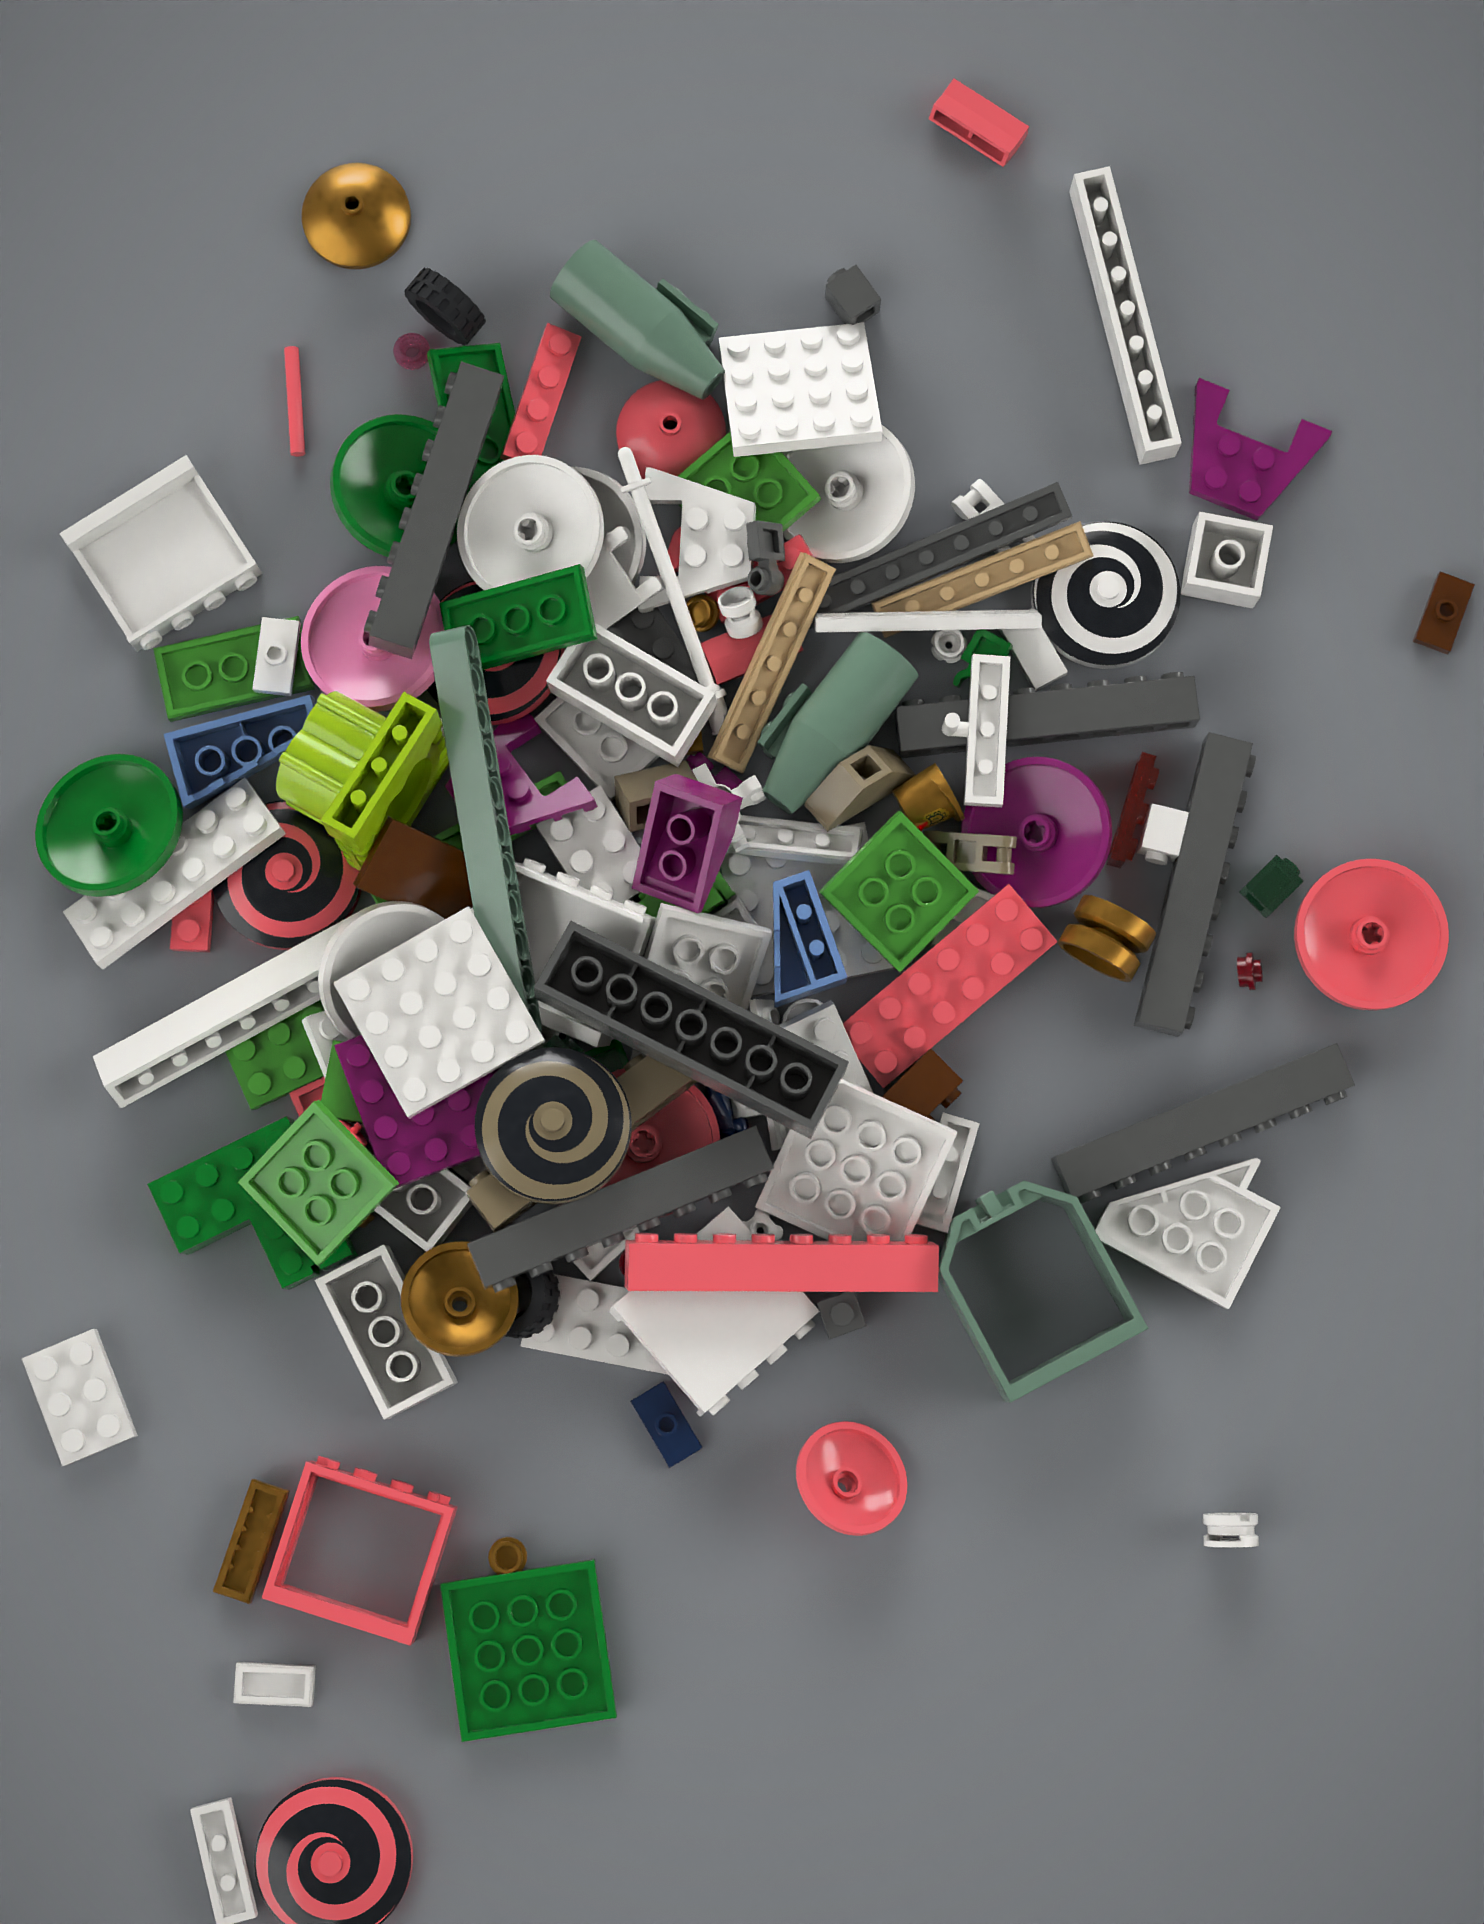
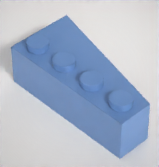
M306 695L165 733L164 738L183 807L193 809L231 788L244 777L247 779L279 761L281 754L286 751L292 739L302 730L307 716L316 704V699L311 695Z

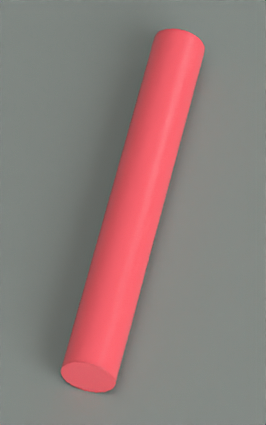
M288 346L284 348L290 453L291 456L299 457L305 455L299 348Z

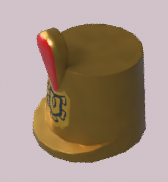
M936 763L892 791L902 813L920 831L950 818H954L958 822L965 819L956 797Z

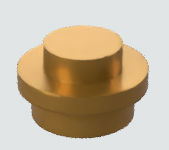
M702 594L696 595L686 603L697 632H707L717 624L720 610L717 602L712 597Z
M504 1537L497 1540L491 1546L488 1553L490 1567L497 1574L521 1571L527 1562L525 1546L521 1541L513 1537Z

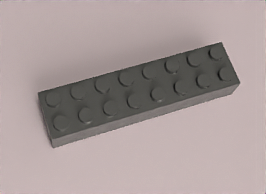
M573 921L569 922L534 986L535 999L809 1139L812 1138L849 1064V1061Z

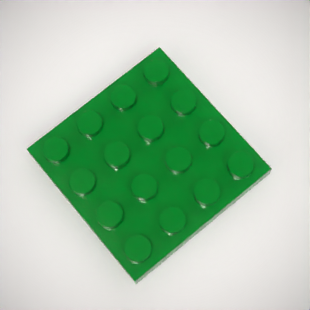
M595 1559L449 1581L440 1584L461 1742L617 1718Z

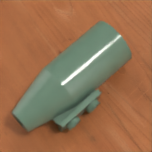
M591 240L580 247L557 275L550 290V298L634 368L702 400L706 399L723 379L725 370L708 348L711 346L719 324L706 311L697 307L684 296L682 291L673 287L665 279L660 280L655 289L597 240Z
M859 632L813 693L803 683L796 692L790 693L783 703V709L773 721L765 725L758 740V744L766 756L772 760L775 758L762 790L765 797L788 814H793L804 805L810 795L841 761L869 744L918 679L919 675L912 664L881 639L867 632Z

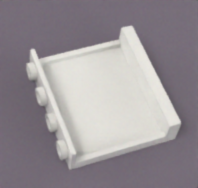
M187 455L59 533L66 545L74 553L125 633L126 639L137 652L141 649L149 650L157 646L162 641L163 635L173 629L181 630L194 621L195 615L205 609L208 611L216 609L225 602L226 596L237 589L239 591L248 589L256 583L257 577L263 574Z
M525 858L523 863H515L535 984L570 921L643 956L656 917L645 913L646 906L630 900H625L624 904L611 899L612 892L596 886H591L590 890L578 886V878L562 872H558L557 876L544 872L546 865ZM538 1000L541 1024L594 1047L610 1046L612 1037Z
M728 1206L697 1233V1240H713V1234L716 1233L736 1234V1240H751L752 1233ZM629 1291L609 1310L618 1322L623 1321L694 1403L699 1409L696 1412L699 1417L707 1410L714 1416L731 1401L726 1394L732 1388L738 1385L743 1390L759 1376L755 1368L765 1359L770 1365L788 1350L783 1343L792 1335H795L800 1340L816 1325L812 1318L820 1312L803 1292Z

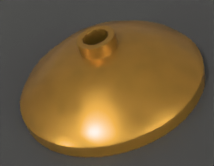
M366 163L343 164L322 174L309 188L301 213L304 233L314 251L327 262L346 269L370 268L388 260L403 245L411 223L410 204L401 184L387 171ZM349 203H359V206L356 209H347V205Z
M449 1242L428 1250L411 1266L402 1286L401 1308L407 1327L421 1344L434 1352L447 1356H471L493 1347L511 1328L518 1309L517 1284L498 1293L494 1292L493 1287L484 1290L467 1248V1244L470 1242ZM456 1301H463L466 1303L467 1308L459 1312L454 1310L452 1305Z

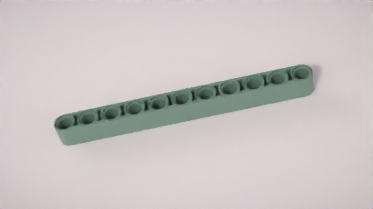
M470 625L431 633L429 639L430 653L474 916L541 1033L542 1024L538 1000L535 999V980L477 637Z

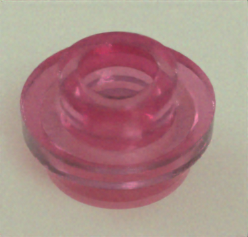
M407 333L397 339L394 344L393 353L395 360L401 367L408 370H416L428 362L427 353L430 347L427 340L420 334ZM416 348L419 352L415 357L406 356L407 350Z

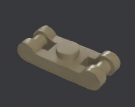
M923 830V834L940 852L941 844H947L946 858L959 871L1014 875L1015 864L1011 863L1012 848L1016 849L1017 837ZM988 847H997L996 862L987 861Z

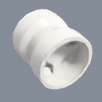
M744 586L734 587L720 595L717 603L721 614L726 617L724 624L730 637L736 639L748 638L760 631L763 621L759 610L754 608L756 606V599L751 588Z

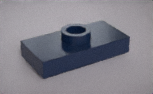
M664 1381L630 1401L669 1468L703 1448Z

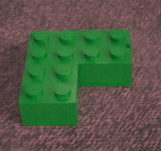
M285 1116L147 1184L180 1254L189 1255L252 1224L282 1289L290 1290L320 1275L318 1268L312 1267L315 1265L314 1261L238 1183L295 1122L294 1119ZM350 1237L323 1264L319 1265L321 1270L328 1271L358 1256Z

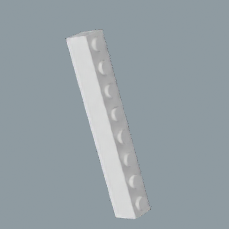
M1110 166L1076 173L1073 176L1069 193L1139 465L1173 458L1176 456L1182 442Z
M350 917L94 1055L93 1059L106 1090L119 1107L123 1108L321 1000L318 977L324 950L333 934Z

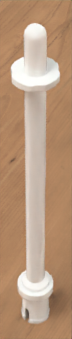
M622 447L618 451V458L628 485L620 487L621 493L631 491L698 682L715 693L717 706L708 718L712 729V735H717L728 713L723 697L726 696L724 688H720L719 685L714 683L648 498L645 486L649 485L652 479L651 477L641 478L631 449Z

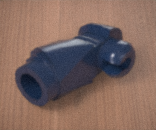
M705 1086V1097L716 1115L720 1139L749 1128L747 1118L733 1117L731 1098Z

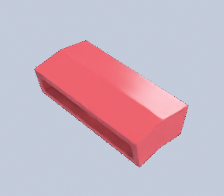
M953 78L944 93L934 103L929 116L930 121L1002 167L1016 153L1027 137L1029 130L1028 125L955 78Z
M772 614L762 618L763 626L753 636L736 639L730 637L726 632L700 643L715 684L721 685L745 675ZM801 646V648H800V650H799L798 653H801V652L803 651V647H802V646Z

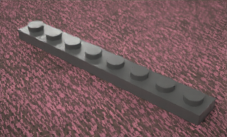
M1055 482L832 577L817 613H850L1072 519V513L1059 483ZM814 619L809 629L814 628Z

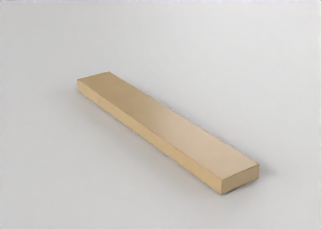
M1081 521L873 602L871 605L874 612L956 611L1092 558L1094 555ZM882 631L885 639L903 631Z
M800 552L708 754V758L737 772L744 773L836 568L807 553Z

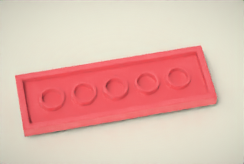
M1007 884L843 1022L858 1059L882 1088L886 1087L1058 941L1011 885Z

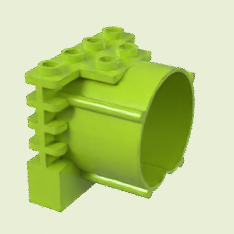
M338 691L327 695L322 693L307 716L302 730L295 735L286 751L279 758L280 766L276 780L278 796L286 801V805L324 825L327 833L335 838L348 864L360 871L387 817L390 816L411 826L449 766L446 742L441 731L443 724L437 709L403 692L386 718Z

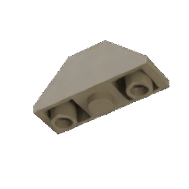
M868 745L841 761L805 801V807L828 832L893 793L894 789L916 774L893 749Z

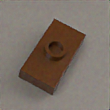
M1440 571L1434 581L1413 642L1448 655L1451 652L1475 584Z

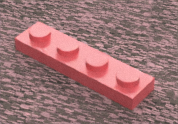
M547 323L500 459L507 460L523 455L542 456L582 338L581 336L550 323Z

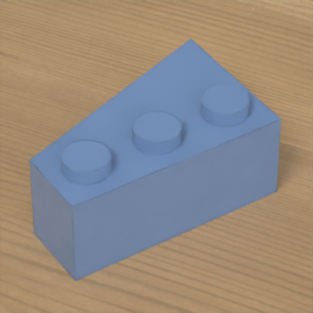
M810 870L773 882L774 1008L846 984L848 977Z

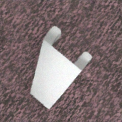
M626 526L616 527L603 538L598 560L586 578L594 622L604 629H608L645 601L665 589L662 578L659 575L649 578L636 588L612 554L613 550L632 538V534Z

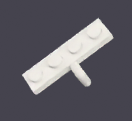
M973 654L971 658L968 722H961L958 714L949 713L946 715L942 725V731L947 736L967 737L964 805L1001 808L1003 806L1011 656Z

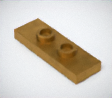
M251 1479L213 1592L247 1604L252 1603L290 1493L289 1490L257 1479Z

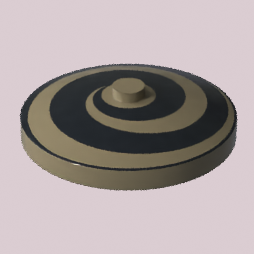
M541 1048L523 1053L510 1060L490 1078L484 1087L476 1108L475 1137L478 1150L486 1168L507 1190L533 1202L544 1204L568 1203L596 1192L618 1171L630 1144L631 1111L622 1086L616 1077L599 1061L572 1049Z

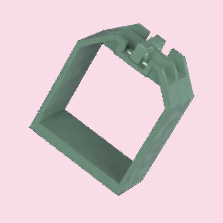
M1022 1181L998 1195H995L994 1191H989L975 1200L977 1206L951 1220L939 1256L938 1279L1004 1402L1011 1403L1149 1329L1076 1196L1028 1181ZM1040 1200L1064 1208L1118 1307L1123 1320L1008 1381L948 1269L957 1242L1032 1202Z

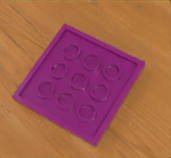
M362 1035L334 1045L375 1157L400 1183L396 1188L481 1156L475 1137L476 1108L484 1087L500 1068L409 1119Z

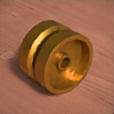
M1083 895L1073 913L1080 924H1068L1058 941V945L1070 956L1088 967L1111 978L1130 982L1141 964L1134 953H1146L1156 936L1155 930L1145 921L1116 904L1092 895Z

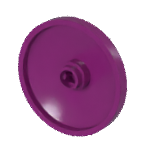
M1026 757L1006 763L1002 808L966 805L964 811L965 819L962 820L961 833L1017 837L1016 849L1012 848L1011 863L1015 864L1014 875L972 872V874L993 895L997 894L1007 884H1010L1029 908L1052 907L1077 897L1098 877L1110 852L1112 821L1109 808L1101 791L1082 771L1057 759ZM988 847L987 861L996 862L997 847Z

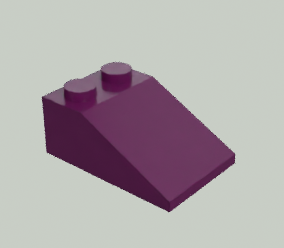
M673 774L655 781L632 889L695 913L702 912L735 834L743 797L679 774Z

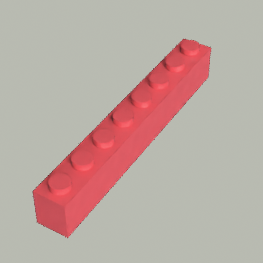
M635 1233V1240H625V1288L628 1291L938 1292L939 1245L928 1241L927 1235L910 1234L905 1235V1241H890V1235L869 1234L867 1235V1241H852V1235L829 1234L828 1241H813L812 1234H790V1241H775L774 1234L762 1233L752 1234L751 1240H736V1234L730 1233L713 1234V1240H697L698 1234L675 1233L674 1240H659V1234Z

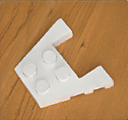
M646 467L645 478L651 477L652 482L645 486L650 503L682 504L679 574L677 579L684 599L704 592L708 594L748 581V574L753 569L754 561H749L746 523L756 521L755 503L651 467ZM640 576L639 586L655 576ZM663 589L638 606L640 613H647L653 611L656 607L670 603L666 589Z

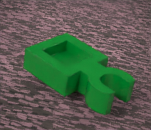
M986 629L977 630L961 656L962 661L969 665L967 669H963L955 675L953 685L960 688L962 682L971 677V658L973 654L1008 656L1013 645Z

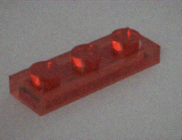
M1142 752L1137 759L1106 865L1120 869L1126 859L1132 861L1138 839L1132 838L1136 824L1143 825L1149 804L1143 802L1147 789H1154L1159 774V769L1154 767L1157 757L1155 755Z

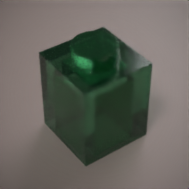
M1276 855L1239 893L1258 912L1267 918L1304 881L1298 876L1300 870L1293 862L1287 858L1281 859Z

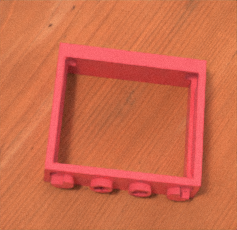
M318 1456L317 1462L313 1460L307 1461L262 1599L411 1646L416 1640L458 1506L449 1504L451 1497L438 1492L429 1491L427 1497L412 1492L414 1485L392 1479L390 1485L376 1481L377 1474L365 1469L355 1467L354 1473L339 1469L341 1462L327 1457ZM318 1477L441 1515L407 1623L284 1584Z

